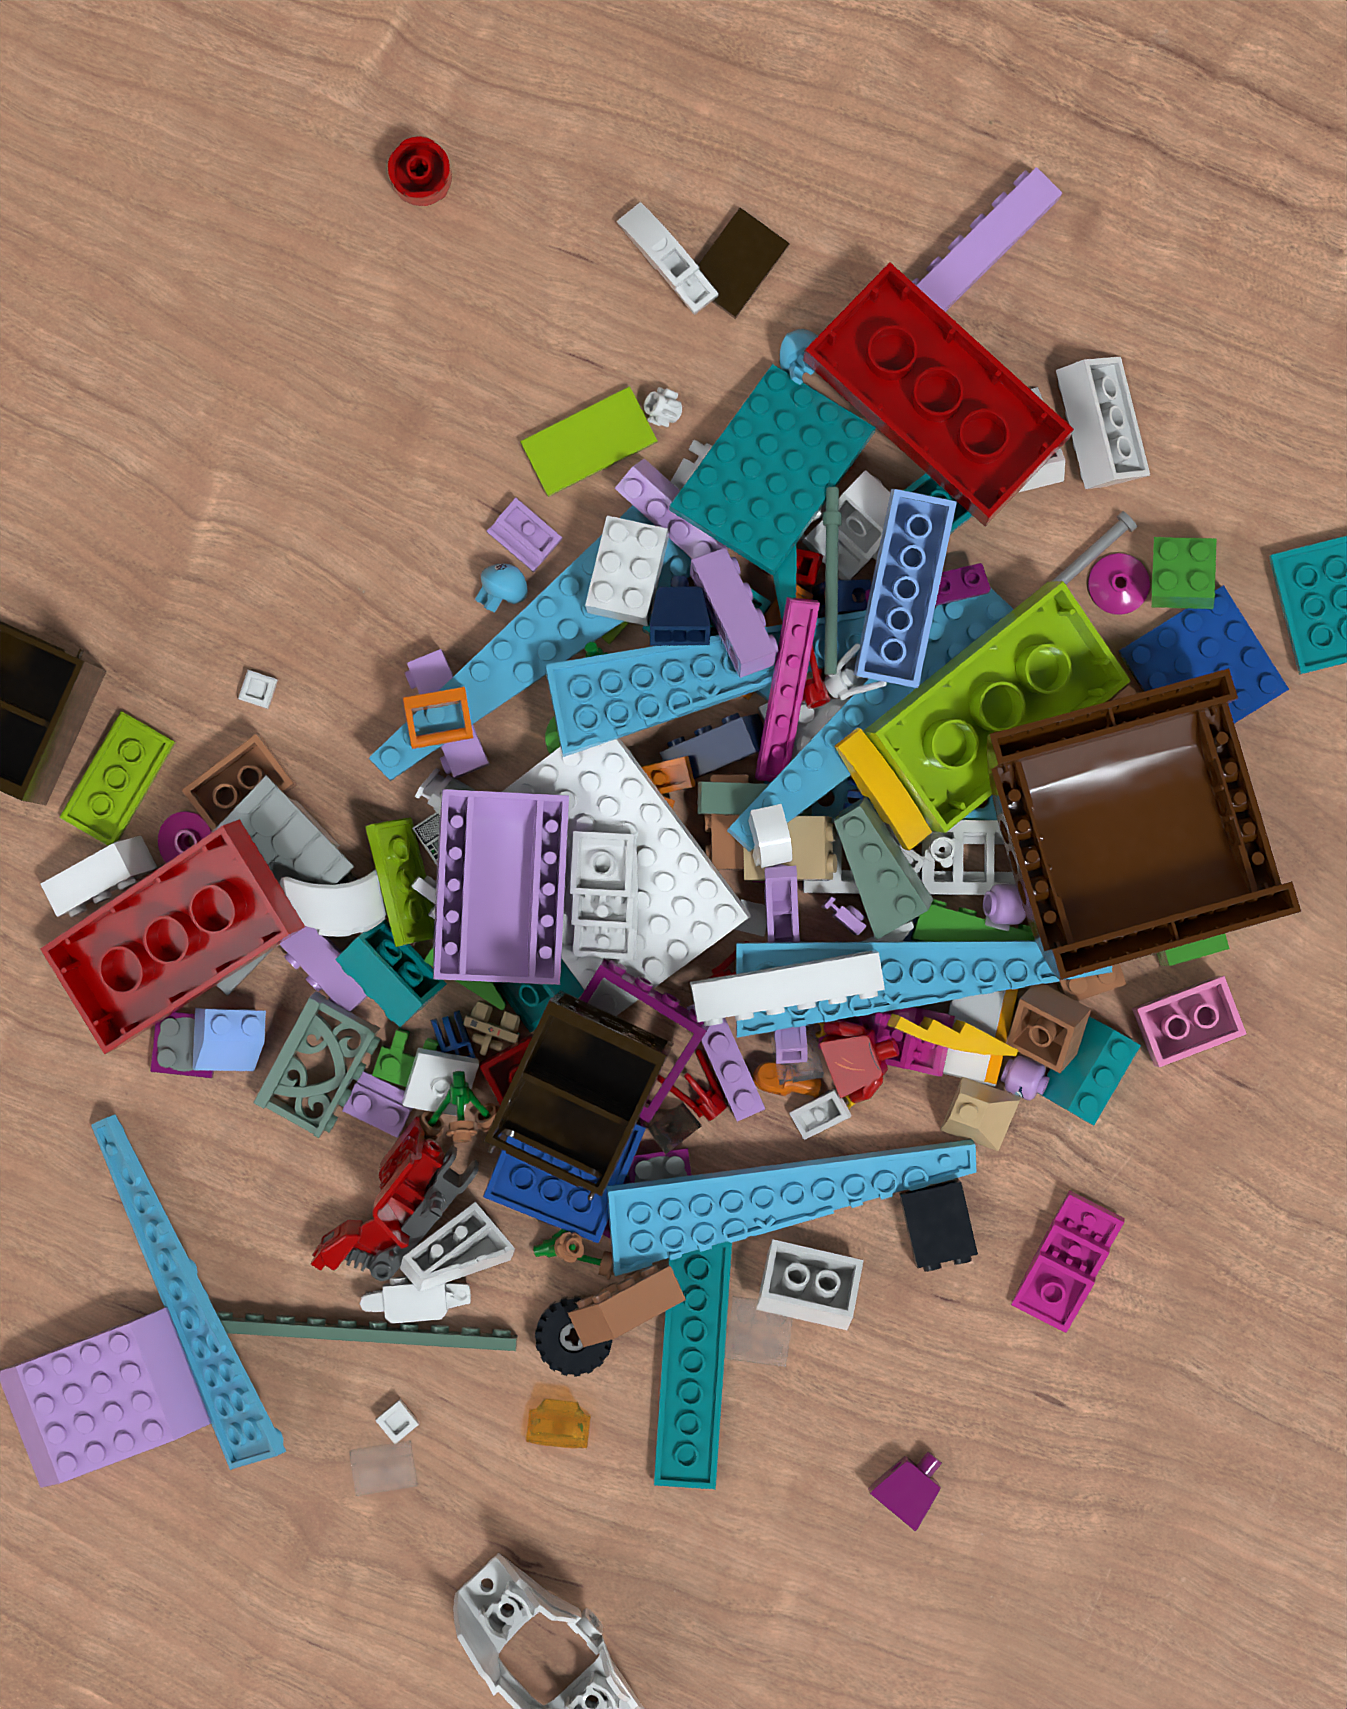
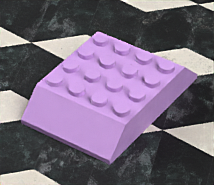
M442 789L433 942V979L560 985L569 795Z
M168 1307L0 1370V1383L40 1488L60 1484L169 1443L211 1424Z

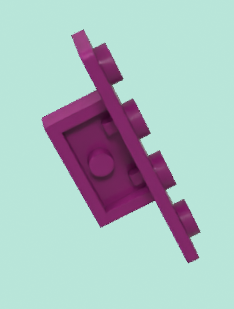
M978 563L942 572L935 606L988 594L991 588L983 564ZM871 589L867 590L865 593L867 603L869 600Z

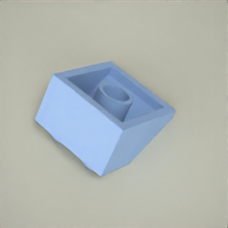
M195 1008L193 1070L254 1071L264 1044L266 1011L256 1009Z

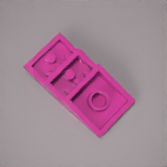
M910 1007L837 1019L862 1025L865 1030L873 1029L878 1042L894 1038L899 1048V1055L886 1059L887 1065L942 1077L948 1052L947 1047L915 1038L888 1026L887 1023L891 1015L895 1014L920 1026L923 1018L927 1017L952 1029L955 1019L954 1015ZM825 1035V1036L820 1037V1038H819V1043L822 1041V1039H823L824 1037L829 1036V1035Z
M1069 1190L1029 1265L1011 1305L1067 1333L1095 1284V1278L1108 1257L1110 1247L1122 1228L1125 1218Z

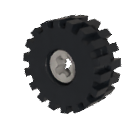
M576 1295L569 1298L568 1296L562 1297L561 1300L551 1303L541 1314L535 1331L536 1349L539 1351L542 1361L546 1362L554 1372L557 1370L561 1372V1375L567 1376L572 1374L574 1377L581 1376L583 1373L589 1374L596 1367H600L604 1363L605 1358L608 1357L613 1341L609 1340L583 1347L580 1338L576 1345L571 1340H566L565 1336L569 1335L571 1328H574L568 1313L578 1308L576 1302L583 1299L581 1296Z

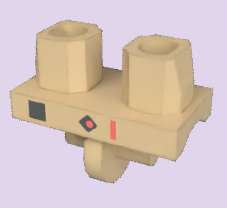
M478 1001L471 1015L466 1016L463 1025L487 1033L486 1036L474 1033L472 1037V1042L482 1045L480 1054L486 1056L489 1048L501 1051L503 1043L493 1040V1036L516 1044L521 1034L518 1033L521 1016L505 1011L500 1026L490 1023L488 1021L494 1006Z

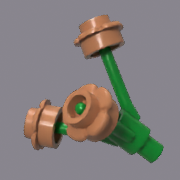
M455 1071L453 1072V1082L450 1084V1089L435 1113L426 1111L417 1117L420 1118L419 1124L425 1132L424 1139L436 1140L443 1133L444 1122L440 1116L450 1102L453 1105H457L458 1121L449 1123V1131L446 1132V1135L452 1137L454 1143L471 1142V1136L476 1135L477 1130H474L473 1121H465L464 1105L471 1102L477 1108L475 1120L478 1128L482 1129L483 1132L489 1131L499 1106H495L493 1103L482 1105L469 1088V1083L465 1081V1072Z
M560 1229L552 1238L546 1239L542 1244L534 1245L533 1247L536 1257L546 1256L550 1258L558 1256L567 1263H574L579 1260L600 1266L598 1275L607 1277V1280H610L611 1275H614L612 1252L604 1251L602 1259L583 1255L584 1245L582 1244V1238L575 1232L569 1234L568 1231Z

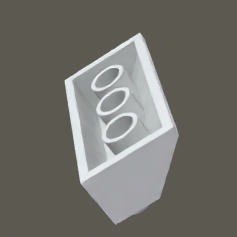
M1121 357L1084 359L1057 369L1058 387L1062 394L1066 419L1074 429L1072 432L1073 447L1077 454L1080 476L1084 482L1085 489L1101 488L1150 476Z

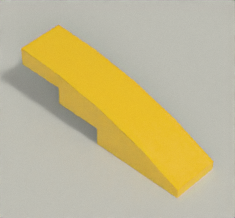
M857 727L835 745L837 752L861 794L869 797L879 817L884 823L890 825L903 849L910 851L932 833L899 778L861 728Z
M895 1014L891 1015L887 1023L888 1026L910 1036L953 1050L1002 1056H1016L1019 1051L974 1026L957 1019L952 1029L927 1017H924L920 1026Z

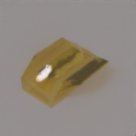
M544 1398L536 1409H529L526 1442L571 1449L587 1448L591 1416L584 1414L578 1402Z

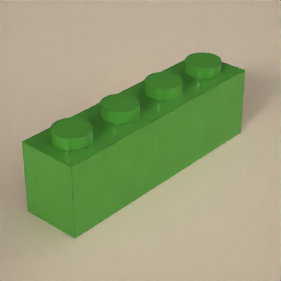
M933 899L928 911L917 916L911 936L913 941H1035L1030 926L1019 924L1018 929L1009 927V931L985 925L986 919L976 917L977 912L974 910L959 907L957 912L947 909V903Z

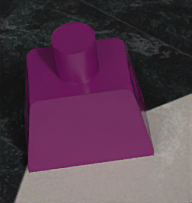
M929 1451L918 1464L904 1456L868 1488L869 1493L916 1531L941 1489L939 1483L931 1476L941 1466L942 1462Z

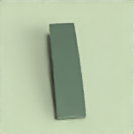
M698 782V814L740 816L769 784ZM812 805L798 816H812Z

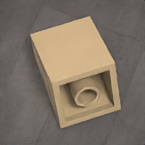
M796 816L787 823L792 846V861L781 864L796 866L797 881L833 880V873L837 871L836 854H833V842L837 838V829L835 823H832V817ZM744 847V880L765 881V868L767 867L755 866L753 850L749 852Z

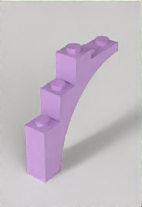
M779 864L765 868L764 899L767 941L800 942L796 866ZM806 1026L774 1031L776 1064L807 1062Z

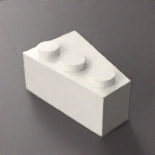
M137 836L105 847L41 883V886L56 916L69 914L72 918L88 910L87 904L93 901L95 904L103 902L112 896L110 892L118 888L121 891L134 885L136 879L157 869V866L142 836Z

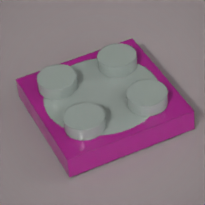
M174 1012L155 1024L150 1072L213 1078L214 1070H193L195 1014Z
M688 1148L634 1156L628 1171L629 1183L691 1176Z

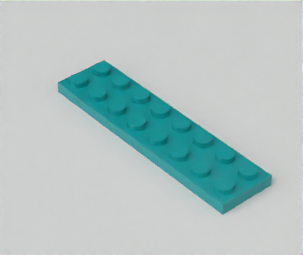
M728 1241L712 1245V1249L700 1252L698 1249L682 1254L681 1258L674 1260L669 1258V1266H671L686 1300L665 1311L654 1486L716 1490L732 1243Z

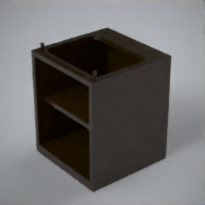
M0 621V791L21 801L46 806L107 671L81 660L84 652L82 649H79L77 656L74 657L65 653V650Z
M560 990L549 1000L484 1141L491 1144L488 1152L492 1154L496 1146L506 1151V1154L576 1187L585 1188L590 1191L587 1199L591 1201L594 1194L602 1196L674 1043ZM502 1134L513 1137L595 1176L599 1181L598 1183H593L517 1148L499 1137Z

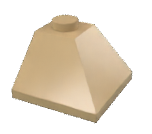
M962 1077L940 1130L966 1140L973 1139L976 1144L999 1151L1020 1102V1097Z

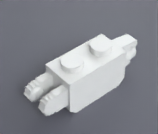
M407 1276L390 1278V1283L383 1285V1290L366 1292L361 1297L362 1299L359 1304L365 1312L384 1311L385 1318L390 1323L440 1320L445 1316L449 1308L471 1303V1289L468 1283L447 1282L419 1292L412 1282L408 1281Z

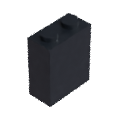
M959 1179L899 1193L913 1258L917 1268L923 1267L924 1272L942 1268L941 1263L953 1260L954 1265L964 1264L972 1261L971 1256L978 1255L963 1186Z

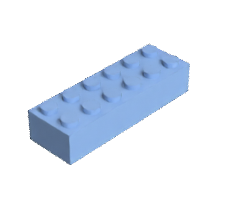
M891 489L854 675L914 688L919 687L957 501Z

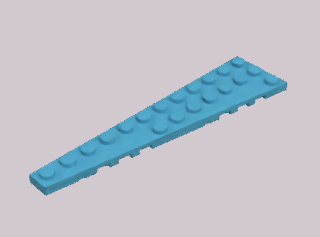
M633 505L620 517L621 519L655 526ZM602 535L439 690L465 687L471 725L546 675V664L569 660L583 650L587 643L597 641L604 634L624 622L587 613L585 606ZM670 538L657 589L660 587H670V581L675 576H684L686 578L691 576L692 559ZM461 703L420 710L413 715L416 736L465 727ZM406 722L369 757V760L392 781L444 744L412 749Z
M992 588L988 594L938 605L934 609L919 685L1014 609ZM868 679L863 685L879 682V680ZM887 682V685L884 687L853 695L726 831L749 852L752 851L755 844L748 822L751 810L782 804L786 822L788 823L830 790L851 776L835 745L857 727L864 731L916 688Z
M866 610L838 615L837 662L855 644H860ZM825 617L817 618L813 639L818 669L824 668ZM782 625L764 627L767 634H772L777 645H779ZM717 635L710 637V645L652 646L546 664V675L562 757L769 687L772 684L775 663L774 666L739 678L720 636ZM810 661L807 673L812 672Z
M1036 941L736 943V974L876 950L879 952L885 990L878 991V996L873 998L860 999L858 994L847 996V1002L839 1004H829L828 1000L816 1002V1007L798 1010L797 1005L784 1007L785 1012L776 1015H766V1011L754 1012V1018L736 1021V1037L950 1001L968 996L990 994L997 991L1019 989L1031 985L1058 982L1060 980L1049 968ZM1112 966L1077 975L1074 977H1070L1067 979L1070 980L1104 973H1110L1112 972Z
M116 1115L109 1116L92 1124V1129L164 1308L168 1307L229 1469L232 1470L269 1459L286 1452L283 1446L282 1433L277 1428H274L209 1300L206 1290L197 1276V1266L192 1259L188 1258L124 1132L123 1126Z
M973 1139L607 1186L614 1275L618 1276L653 1266V1262L670 1258V1260L681 1258L682 1254L698 1249L700 1252L712 1249V1245L726 1241L733 1243L746 1239L749 1236L761 1235L834 1214V1210L844 1207H858L863 1205V1202L880 1197L882 1200L893 1197V1193L909 1189L913 1191L930 1184H938L976 1173V1145Z

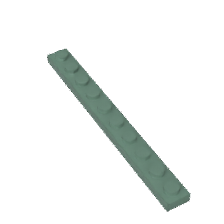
M216 1311L226 1333L502 1351H516L518 1335H511V1330L493 1329L491 1334L480 1333V1328L462 1327V1332L449 1331V1326L431 1325V1330L418 1329L419 1324L400 1323V1328L387 1327L388 1322L369 1321V1326L357 1325V1320L338 1319V1324L326 1323V1318L308 1317L307 1322L295 1321V1316L277 1315L276 1320L264 1319V1314L247 1313L245 1318L233 1317V1312Z

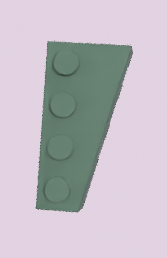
M866 796L840 811L834 823L875 939L878 940L928 911L933 898Z

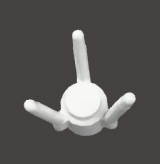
M858 643L837 662V674L825 677V686L834 698L840 697L841 700H844L852 695L887 685V682L879 681L855 687L858 682L857 679L860 677L854 675L852 669H844L842 667L860 649L861 646Z

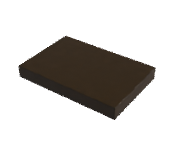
M742 208L738 209L698 264L700 272L718 293V297L711 302L734 319L738 317L790 245L789 242Z

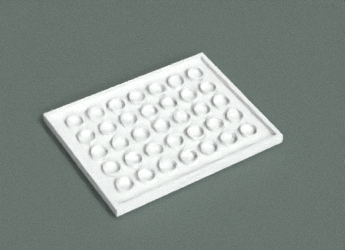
M620 738L566 757H562L560 746L502 791L509 793L569 795L561 958L584 990L604 958L573 957L575 925H571L573 894H570L573 831L636 834L638 877L636 960H606L623 964L627 968V973L635 978L637 976L644 977L653 984L652 988L658 986L751 917V914ZM603 978L589 1002L591 1005L617 1016L639 999Z

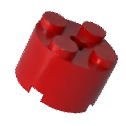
M421 136L405 139L389 157V178L395 192L404 202L415 206H428L442 200L447 195L452 182V169L446 152L435 141ZM418 167H424L425 172H423V176L416 175Z

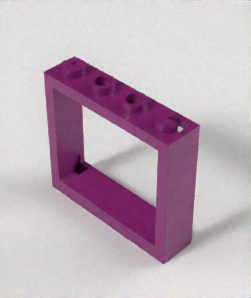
M604 958L579 998L580 1000L588 1003L602 979L605 978L694 1033L652 1101L648 1099L640 1118L650 1123L709 1026H704V1021L697 1022L695 1009H690V1011L679 1005L680 1001L667 992L659 993L652 988L653 984L649 980L641 976L635 978L626 972L627 968L623 964H617L612 960L609 962Z

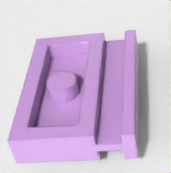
M516 497L487 530L490 536L532 572L536 571L537 567L563 539Z
M829 897L821 907L823 909L831 908L834 911L832 916L854 935H859L866 927L861 922L865 917L851 905L847 908L844 906L836 907L833 904L836 899Z
M363 1071L361 1077L355 1083L352 1094L342 1111L398 1138L412 1108L405 1107L402 1104L405 1090Z

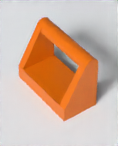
M465 687L403 697L412 749L474 738ZM461 703L465 727L416 736L412 712Z

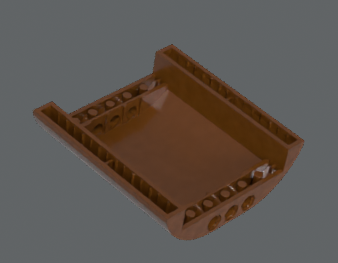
M1229 668L988 735L987 764L990 787L1004 845L1022 906L1035 941L1049 968L1059 980L1301 912L1293 881L1281 883L1228 704L1238 699Z

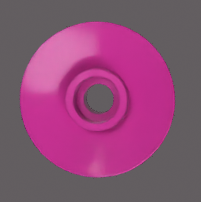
M1122 553L1111 554L1099 560L1092 568L1088 578V590L1093 602L1101 610L1114 615L1128 614L1139 608L1147 598L1150 588L1149 575L1143 564L1133 556ZM1121 577L1126 581L1124 588H1118L1115 585L1116 578Z
M190 811L177 812L163 822L158 833V848L166 863L192 847L188 842L189 836H192L195 845L211 834V828L199 814Z

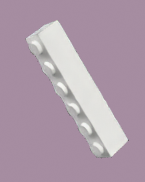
M876 950L690 982L697 1022L704 1021V1026L723 1023L722 1018L735 1016L736 1021L754 1018V1012L766 1011V1015L781 1014L785 1012L784 1007L797 1005L798 1010L816 1007V1002L828 1000L829 1004L847 1002V996L858 994L860 999L873 998L878 996V991L885 990L879 952Z

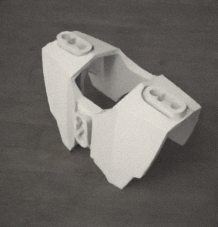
M500 1553L488 1561L483 1568L455 1593L453 1612L458 1640L479 1675L489 1686L493 1696L499 1692L514 1709H644L612 1661L602 1636L603 1624L597 1616L588 1608L581 1613L578 1607L549 1593ZM484 1578H490L493 1581V1588H485L481 1581ZM509 1603L514 1608L507 1611L503 1608V1604ZM539 1612L552 1621L567 1622L576 1634L579 1633L587 1642V1646L596 1656L600 1654L592 1665L561 1694L546 1705H542L534 1699L507 1670L499 1658V1653L504 1645L527 1621ZM595 1695L598 1698V1702L589 1701L587 1697Z

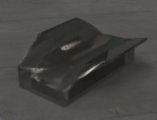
M683 1102L672 1109H658L650 1123L640 1117L638 1119V1122L649 1131L665 1155L702 1127Z

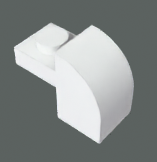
M782 804L751 810L748 822L755 844L753 850L755 866L761 865V868H768L792 861L791 839Z

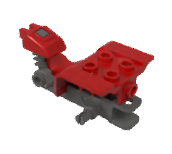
M416 1116L380 1163L379 1179L381 1184L379 1188L381 1190L374 1200V1219L368 1220L365 1223L362 1220L349 1219L325 1234L312 1254L314 1258L310 1265L320 1271L325 1266L335 1271L344 1259L347 1261L346 1265L348 1266L354 1260V1268L357 1269L360 1262L362 1263L361 1271L364 1272L365 1268L369 1269L375 1279L379 1281L390 1279L400 1268L403 1256L419 1244L434 1223L440 1219V1216L442 1217V1213L457 1194L463 1193L475 1178L479 1169V1162L473 1160L463 1174H458L449 1168L457 1156V1147L451 1146L444 1155L441 1147L436 1142L424 1139L425 1132L419 1124L420 1118Z

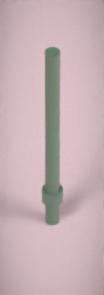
M828 487L826 488V512H823V526H826L824 674L836 675L838 527L842 526V513L839 512V488Z

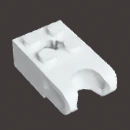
M865 470L839 498L842 526L838 527V533L866 559L869 560L873 557L877 561L890 492L882 485L878 478Z

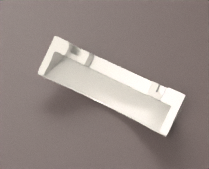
M376 869L361 879L344 884H313L289 877H283L280 880V886L298 913L301 921L305 926L315 928L318 935L339 937L350 936L359 932L363 933L379 925L386 917L387 911Z

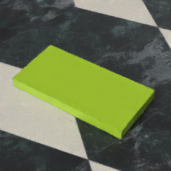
M629 386L520 442L547 496L550 497L658 443V440Z
M121 711L59 818L107 846L118 842L176 742Z
M412 818L397 819L365 826L395 946L399 947L433 939L435 919L428 915L434 907L433 902L411 887L418 876L423 880L426 878L416 834L412 829L414 827Z

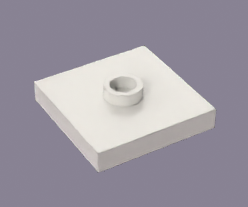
M418 1048L402 1099L403 1106L435 1112L450 1089V1084L453 1082V1072L464 1071L465 1081L469 1083V1088H472L479 1066L478 1059ZM450 1102L443 1114L457 1116V1105H453Z

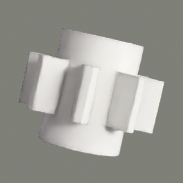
M658 387L657 392H651L644 403L645 412L650 414L648 422L669 427V422H676L682 413V404L676 400L678 393Z

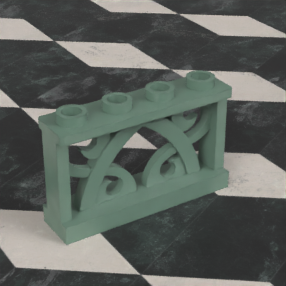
M315 991L309 997L253 1103L263 1109L267 1108L314 1134L313 1136L320 1138L324 1131L330 1133L338 1120V1117L334 1115L339 1105L344 1107L352 1094V1090L348 1089L353 1079L358 1081L366 1068V1064L362 1063L367 1053L372 1055L381 1038L376 1036L380 1027L372 1025L327 1000L326 996ZM319 1010L342 1023L332 1029L326 1020L318 1014ZM344 1029H355L360 1034L361 1043L357 1048L352 1049L348 1046V1040L353 1037L345 1036L339 1041L337 1034ZM313 1034L317 1040L321 1036L324 1040L320 1044L312 1046L308 1043L307 1037ZM328 1045L334 1061L335 1076L320 1083L307 1085L308 1074L306 1067L295 1056L296 1053L313 1054L323 1050ZM355 1057L347 1072L346 1058ZM294 1069L300 1073V1085H295L297 1078L291 1079L288 1076L290 1070ZM339 1087L331 1102L330 1097L326 1093ZM278 1094L296 1097L295 1108L273 1096ZM303 1097H309L308 1105L312 1111H314L315 1102L322 1103L324 1106L323 1114L316 1118L307 1116L302 1107Z

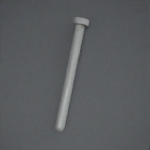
M1122 511L1117 516L1119 521L1053 581H1064L1067 585L1127 530L1129 532L1134 531L1137 528L1136 523L1127 513Z

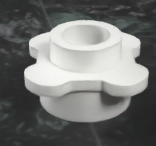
M935 832L931 835L932 842L929 848L924 851V856L928 861L935 860L940 862L945 868L950 867L953 864L952 858L955 851L960 848V843L955 838L949 839L944 837L941 832ZM940 847L945 848V851L943 853L939 851Z

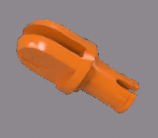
M763 1062L757 1066L753 1073V1081L758 1089L781 1096H787V1094L795 1092L816 1098L821 1087L820 1078L795 1074L792 1066L776 1064L775 1062Z

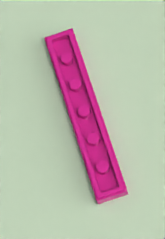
M787 597L755 773V778L758 781L772 782L792 759L820 606L817 600Z

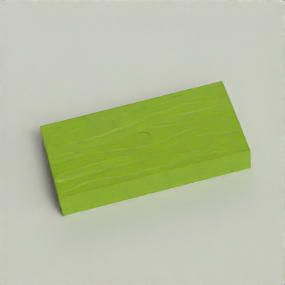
M1051 581L1044 584L863 732L899 778L931 831L946 833L992 795L987 764V738L989 734L1104 703L1131 680L1064 581Z

